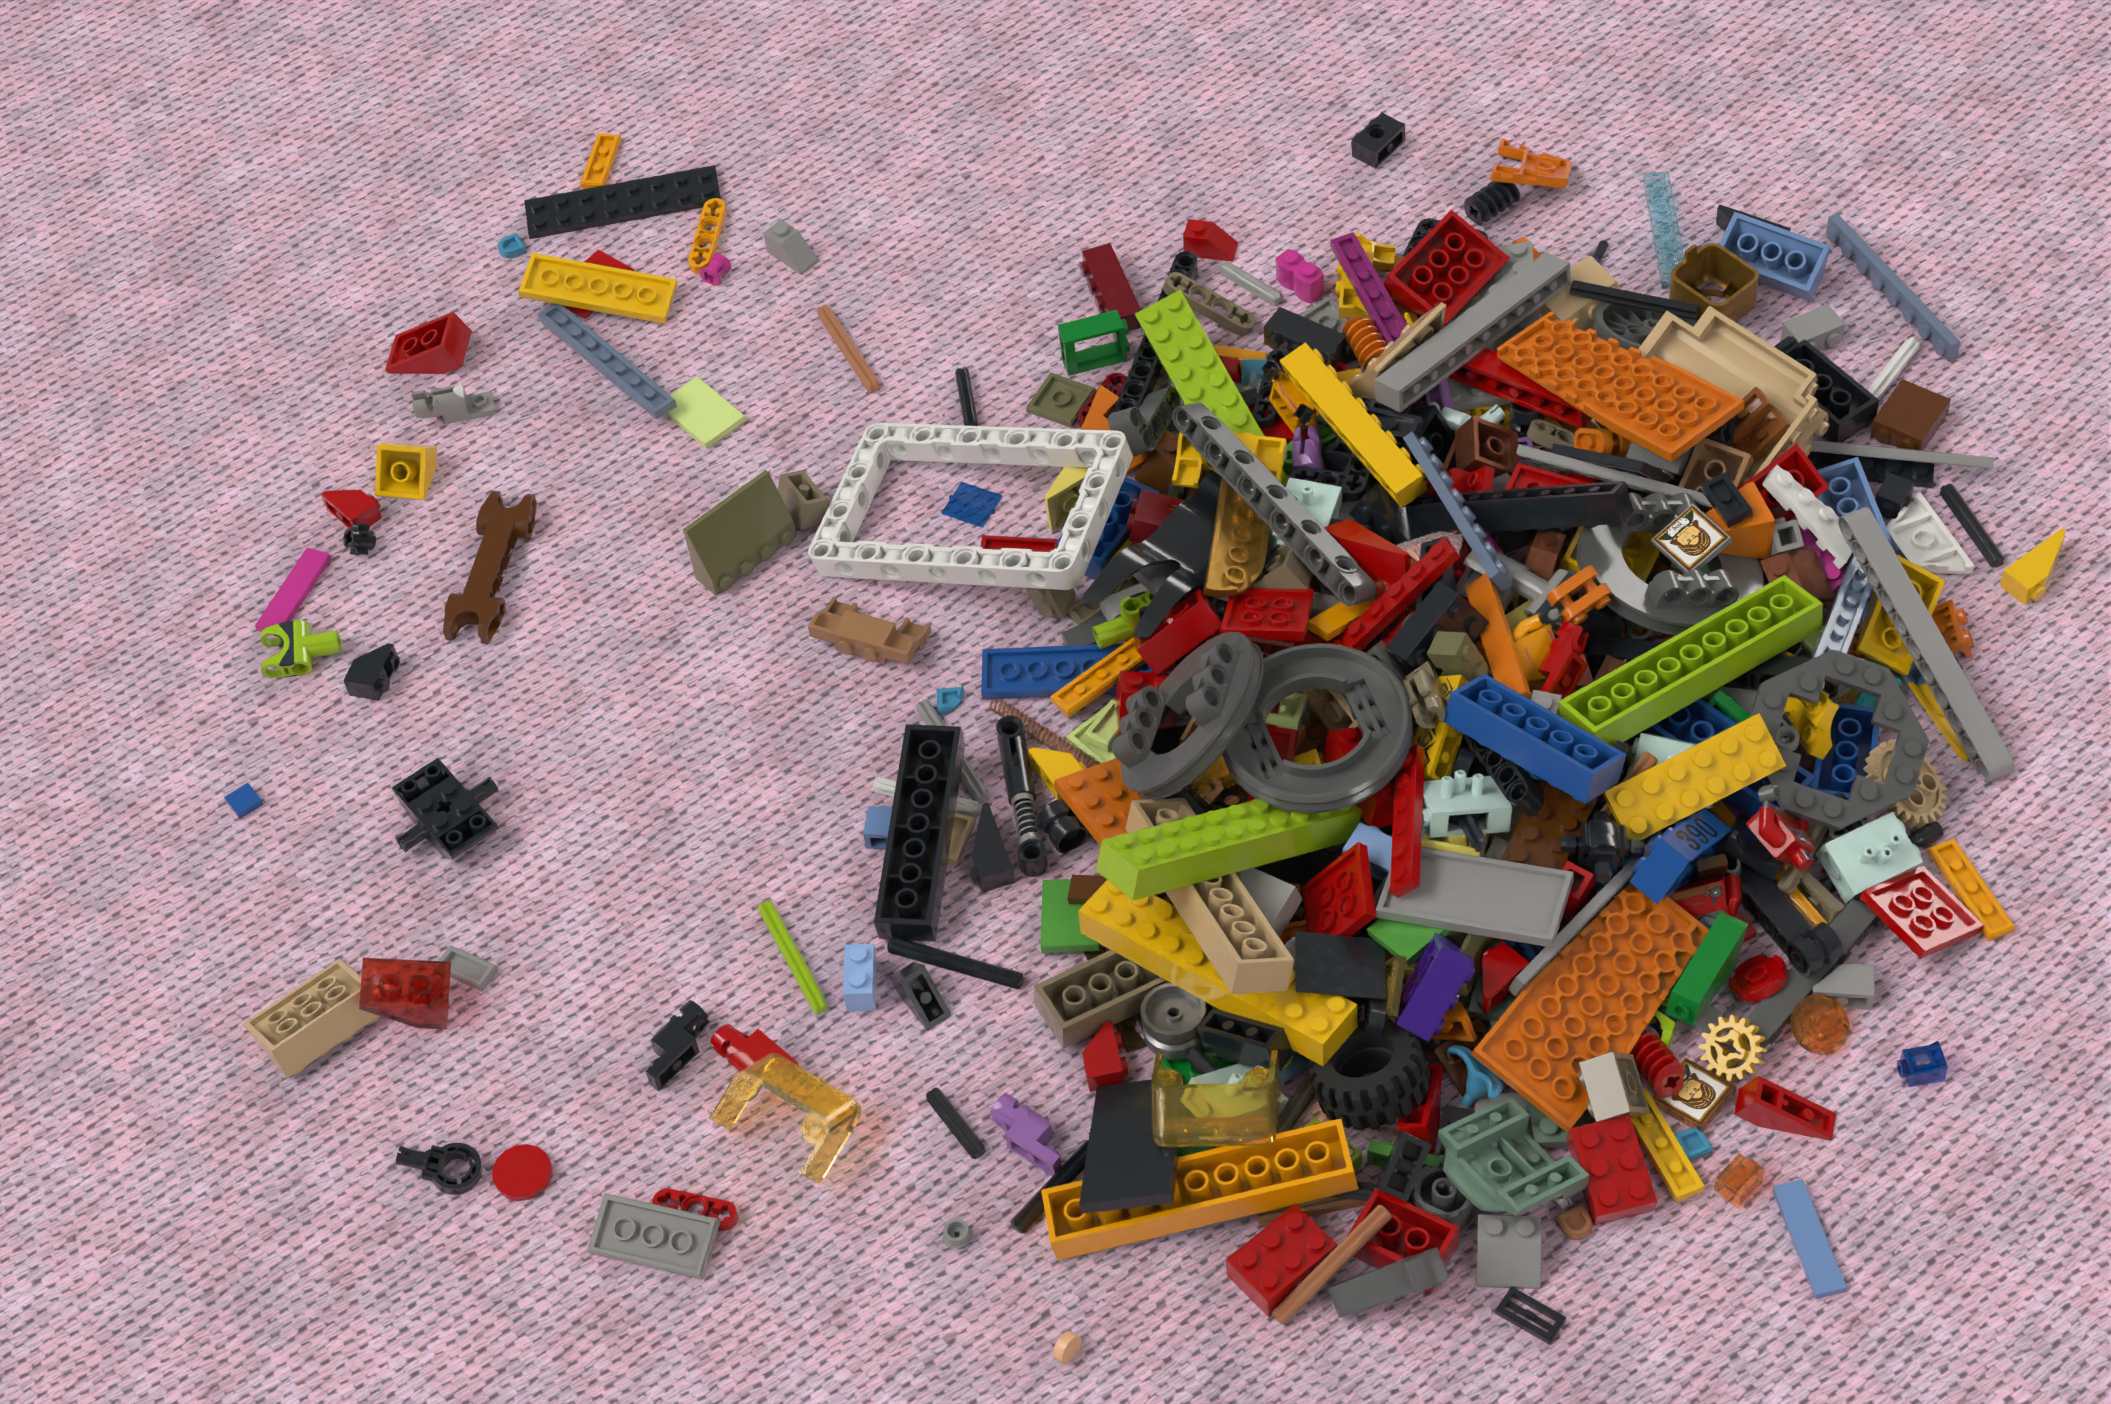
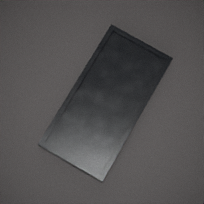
M1184 1075L1097 1086L1079 1201L1082 1214L1173 1203L1184 1114V1104L1181 1102V1099L1187 1088Z

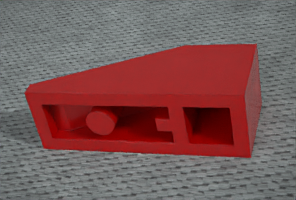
M1427 1064L1430 1072L1428 1091L1425 1097H1422L1421 1104L1417 1108L1413 1107L1411 1114L1406 1118H1399L1396 1126L1398 1133L1399 1130H1402L1432 1144L1428 1154H1434L1438 1139L1442 1064Z
M1761 1076L1751 1080L1738 1090L1734 1115L1758 1127L1829 1141L1832 1140L1836 1113Z

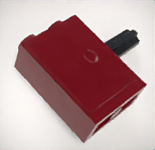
M1169 484L1167 495L1141 489L1139 498H1133L1126 525V529L1131 530L1128 541L1141 543L1151 536L1173 510L1184 501L1182 500L1184 487Z

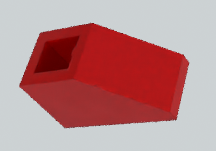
M1568 860L1562 870L1573 872L1574 881L1563 913L1564 923L1560 927L1562 930L1583 909L1598 883L1594 874Z
M1112 1021L1105 1022L1082 1052L1089 1092L1096 1091L1097 1086L1124 1083L1123 1075L1129 1074L1126 1057H1120L1118 1052L1119 1049H1123L1120 1031L1114 1032Z

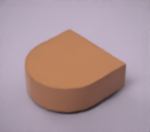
M1583 1204L1555 1216V1221L1561 1231L1569 1239L1583 1240L1592 1231V1219Z

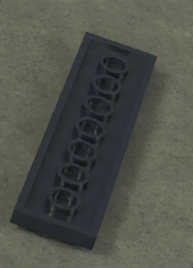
M712 165L524 200L529 239L703 208L706 201L712 198L721 199L716 167Z

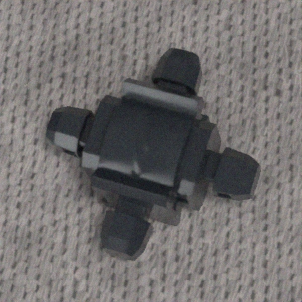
M1596 811L1592 820L1588 821V823L1586 821L1582 823L1579 837L1575 834L1561 836L1560 850L1573 854L1578 852V866L1581 868L1586 866L1588 871L1594 872L1597 881L1608 882L1611 879L1612 873L1623 868L1625 856H1628V858H1641L1644 856L1645 843L1634 839L1627 841V831L1624 824L1618 827L1615 821L1610 820V816L1606 811Z

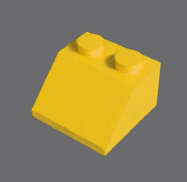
M395 442L377 444L375 496L425 500L436 470L437 446Z

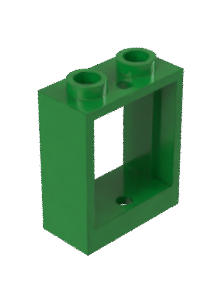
M1117 310L1058 325L1061 359L1068 376L1127 361L1126 352L1130 351V346L1125 334H1128L1126 320L1120 319ZM1113 333L1114 342L1075 352L1076 342Z

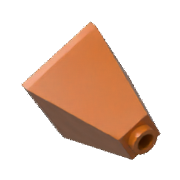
M1754 482L1747 483L1739 489L1741 495L1752 508V517L1728 528L1714 508L1705 513L1732 539V543L1723 549L1720 554L1764 560L1770 558L1775 519Z

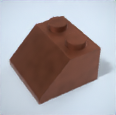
M1473 415L1455 431L1456 468L1471 473L1486 465L1495 469L1494 478L1507 472L1511 477L1517 463H1519V456L1516 454L1518 449L1517 432Z
M1814 549L1785 551L1760 561L1767 584L1785 575L1823 604L1835 600V596Z

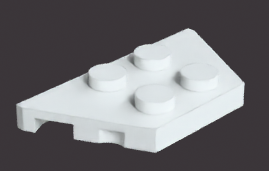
M1921 492L1914 496L1913 501L1907 508L1903 507L1898 513L1897 518L1892 519L1887 524L1886 528L1891 538L1892 547L1895 551L1901 550L1910 562L1931 573H1973L1974 564Z

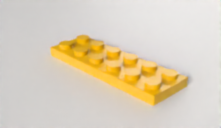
M531 253L519 288V297L665 324L677 288V279Z
M1760 713L1613 786L1602 794L1618 826L1623 824L1626 826L1627 841H1630V839L1642 840L1785 767L1786 764Z

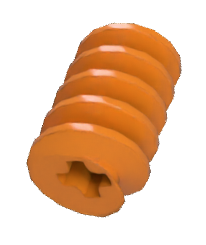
M1354 317L1344 324L1342 333L1346 335L1347 342L1353 352H1355L1365 371L1369 362L1375 357L1378 358L1383 353L1387 344L1379 333L1378 328L1374 326L1375 323L1372 319Z

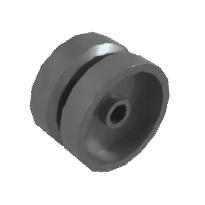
M1165 983L1152 989L1145 996L1141 1004L1144 1041L1149 1050L1158 1057L1169 1060L1185 1059V1052L1192 1046H1196L1201 1050L1204 1046L1196 1028L1206 1017L1205 1001L1172 983Z

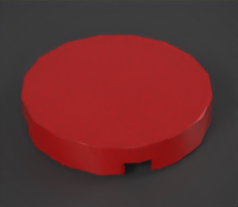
M1766 954L1757 955L1747 959L1734 970L1735 976L1733 978L1730 977L1729 986L1733 995L1740 1001H1760L1770 997L1783 987L1789 976L1788 968L1784 960L1777 955H1773V958H1768Z
M529 1144L515 1145L505 1150L496 1159L492 1168V1180L497 1190L505 1198L514 1201H525L536 1197V1194L542 1190L544 1191L549 1186L553 1176L552 1164L546 1152L538 1146Z

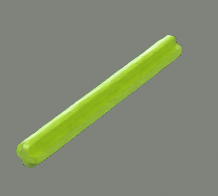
M769 900L760 903L758 906L759 913L813 1012L818 1015L827 1011V1001L774 904Z

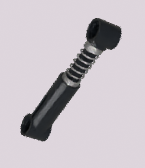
M1007 715L998 720L996 733L1008 802L1013 806L1014 818L1016 820L1015 825L1019 839V866L1021 872L1026 876L1037 877L1047 870L1048 860L1046 848L1041 842L1040 834L1038 833L1039 828L1036 827L1038 822L1035 821L1037 816L1035 815L1036 810L1033 808L1036 793L1024 725L1019 717ZM1017 751L1019 764L1013 765L1011 752Z

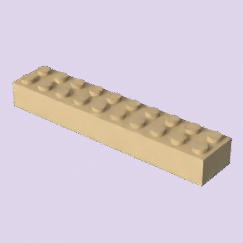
M1185 798L1131 800L1125 830L1127 833L1142 828L1161 825L1165 822H1173L1189 816H1196ZM1236 873L1166 891L1231 994L1243 995L1256 992L1272 993L1274 991H1287L1294 959Z

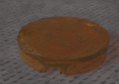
M1823 994L1807 996L1795 1005L1791 1013L1790 1025L1793 1036L1800 1046L1808 1052L1824 1055L1837 1051L1845 1044L1850 1023L1847 1012L1834 998L1830 999Z

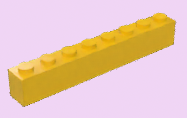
M1304 343L1279 360L1288 379L1401 508L1428 490L1424 480L1427 476L1419 464L1415 466L1412 464V458L1404 447L1399 449L1396 446L1397 441L1389 430L1384 432L1381 429L1382 424L1376 415H1369L1366 412L1368 409L1361 398L1355 399L1352 396L1353 392L1345 381L1340 382L1337 379L1339 376L1331 365L1326 366L1323 363L1324 359L1316 348L1312 350Z

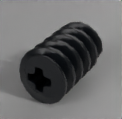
M1492 181L1487 186L1481 188L1480 191L1465 199V213L1470 220L1481 226L1482 221H1490L1491 217H1496L1499 212L1505 211L1506 207H1511L1513 202L1520 201V192L1514 183Z

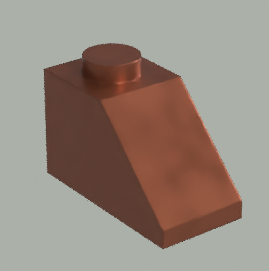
M1548 530L1538 531L1531 546L1526 567L1532 569L1533 574L1549 582L1561 562L1566 535Z

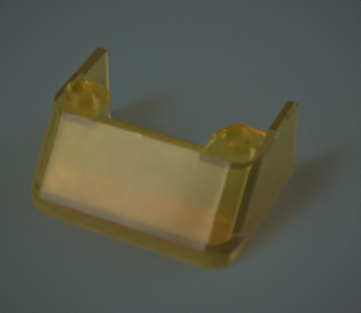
M1271 1050L1269 1068H1253L1244 1075L1242 1084H1183L1182 1075L1173 1069H1164L1162 1052H1156L1152 1074V1133L1154 1142L1163 1147L1263 1146L1273 1142L1276 1138L1281 1097L1278 1050Z
M776 1053L768 1054L733 1077L709 1119L731 1130L747 1103L756 1098L762 1087L807 1113L801 1125V1135L814 1148L799 1173L820 1184L860 1119L861 1106L854 1098Z

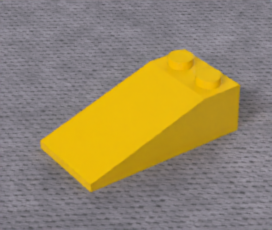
M1897 555L1932 616L1946 581ZM1872 590L1856 650L1895 672L1907 676L1913 659L1876 593Z

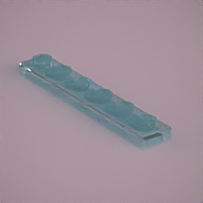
M1669 171L1644 173L1643 183L1662 289H1670L1671 272L1674 267L1684 260Z

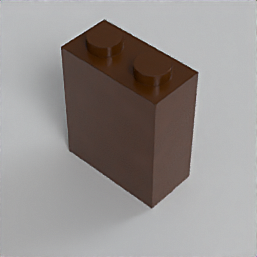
M1902 379L1873 419L1870 436L1880 443H1888L1897 448L1924 450L1948 416L1951 399Z

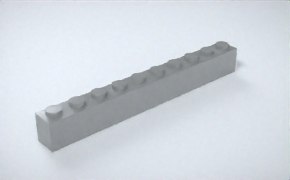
M1545 252L1374 379L1376 401L1398 412L1403 411L1483 349L1487 348L1571 284L1570 262Z

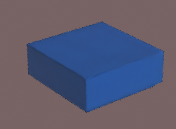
M249 783L224 797L239 819L264 805Z

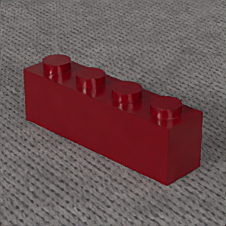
M1111 243L1083 250V261L1079 262L1080 270L1083 277L1088 276L1089 278L1087 279L1088 288L1091 294H1096L1095 303L1098 311L1103 310L1106 313L1117 310L1120 319L1126 320L1128 332L1141 328L1135 316L1137 312L1141 311L1140 306Z

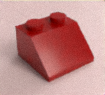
M1119 672L1115 691L1118 735H1122L1119 729V721L1122 717L1129 714L1126 708L1128 697L1146 686H1153L1158 689L1170 673H1159L1156 676L1153 672ZM1172 709L1169 710L1158 730L1174 727L1175 712Z

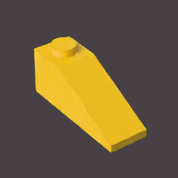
M2061 528L2004 569L2000 586L2023 605L2028 604L2032 600H2040L2046 592V586L2062 549L2066 531Z

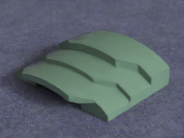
M1511 1096L1438 1130V1136L1446 1149L1443 1171L1458 1190L1482 1211H1505L1517 1216L1535 1206L1540 1207L1556 1198L1563 1200L1587 1188L1589 1174L1570 1155L1555 1162L1526 1132L1530 1115Z

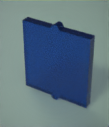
M961 482L954 494L949 496V502L943 509L942 515L983 528L991 514H995V508L1000 502L1002 495Z

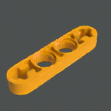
M712 198L706 201L702 209L688 258L690 270L695 274H700V270L708 266L712 256L716 253L727 214L725 203L719 198ZM716 208L715 216H712V211ZM709 225L716 226L713 230H705V227ZM703 243H710V244H711V245H710L709 247H707V248H700V247H699V246H700L701 244H703ZM700 256H703L704 261H701V263L699 264L701 259Z

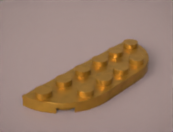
M1223 478L1221 479L1203 595L1216 598L1238 595L1256 583L1264 568L1270 527Z

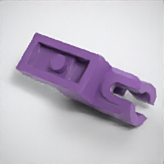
M1309 425L1308 435L1310 439L1304 440L1301 437V427L1295 428L1292 449V472L1300 467L1326 470L1321 456L1322 442L1320 429L1315 425Z
M1004 1093L994 1104L990 1115L993 1117L991 1120L1006 1132L1007 1148L1053 1176L1062 1164L1059 1152L1052 1146L1047 1145L1053 1138L1050 1122L1031 1110L1029 1106L1024 1104L1021 1107L1018 1106L1019 1101L1016 1098Z

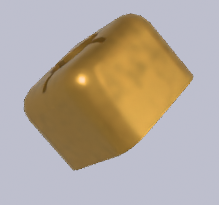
M1709 243L1698 250L1697 245L1694 244L1685 251L1684 260L1674 267L1671 272L1669 299L1697 304L1699 306V317L1710 306L1734 322H1737L1755 306L1759 273L1754 267L1719 244ZM1712 281L1725 290L1707 289L1701 291L1697 287L1703 282ZM1716 296L1723 298L1726 296V299L1722 303H1714L1705 297Z

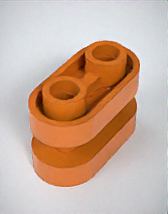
M1579 428L1574 435V448L1614 456H1626L1632 442L1608 428Z
M1592 565L1587 566L1570 577L1546 596L1551 605L1557 606L1561 604L1564 607V610L1559 615H1562L1561 619L1563 621L1578 625L1588 617L1587 612L1593 608L1600 610L1611 601L1609 596L1612 594V591L1607 584L1603 583L1597 586L1594 583L1599 574ZM1585 588L1588 593L1574 602L1571 596Z

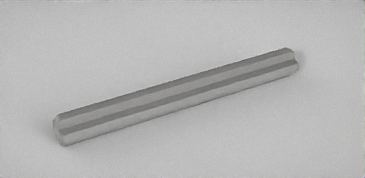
M925 699L917 703V712L926 725L945 726L929 700ZM964 756L960 780L973 801L982 804L989 799L988 792Z

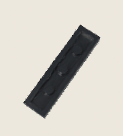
M1366 406L1368 409L1366 412L1369 415L1375 414L1382 424L1381 429L1384 432L1389 430L1396 441L1406 443L1403 438L1411 431L1418 437L1424 423L1421 416ZM1318 413L1316 418L1318 425L1331 428Z

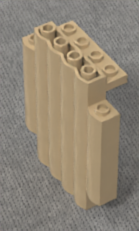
M1710 306L1694 327L1666 311L1639 347V350L1642 351V357L1649 360L1652 356L1660 358L1741 399L1753 388L1758 387L1791 424L1781 440L1752 466L1749 476L1743 480V483L1747 482L1795 444H1798L1805 455L1808 456L1813 449L1812 441L1817 436L1822 437L1829 427V423H1827L1829 420L1828 413L1818 407V401L1813 397L1818 388V384H1816L1818 381L1817 374ZM1733 443L1731 446H1729L1738 450V448Z

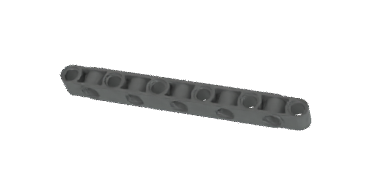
M1191 403L1174 409L1172 418L1176 428L1343 604L1352 606L1370 601L1375 597L1376 587L1373 580L1360 568L1350 554L1203 403Z

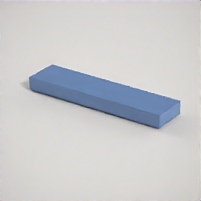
M1803 1179L1773 1186L1772 1192L1815 1299L1846 1292V1284Z

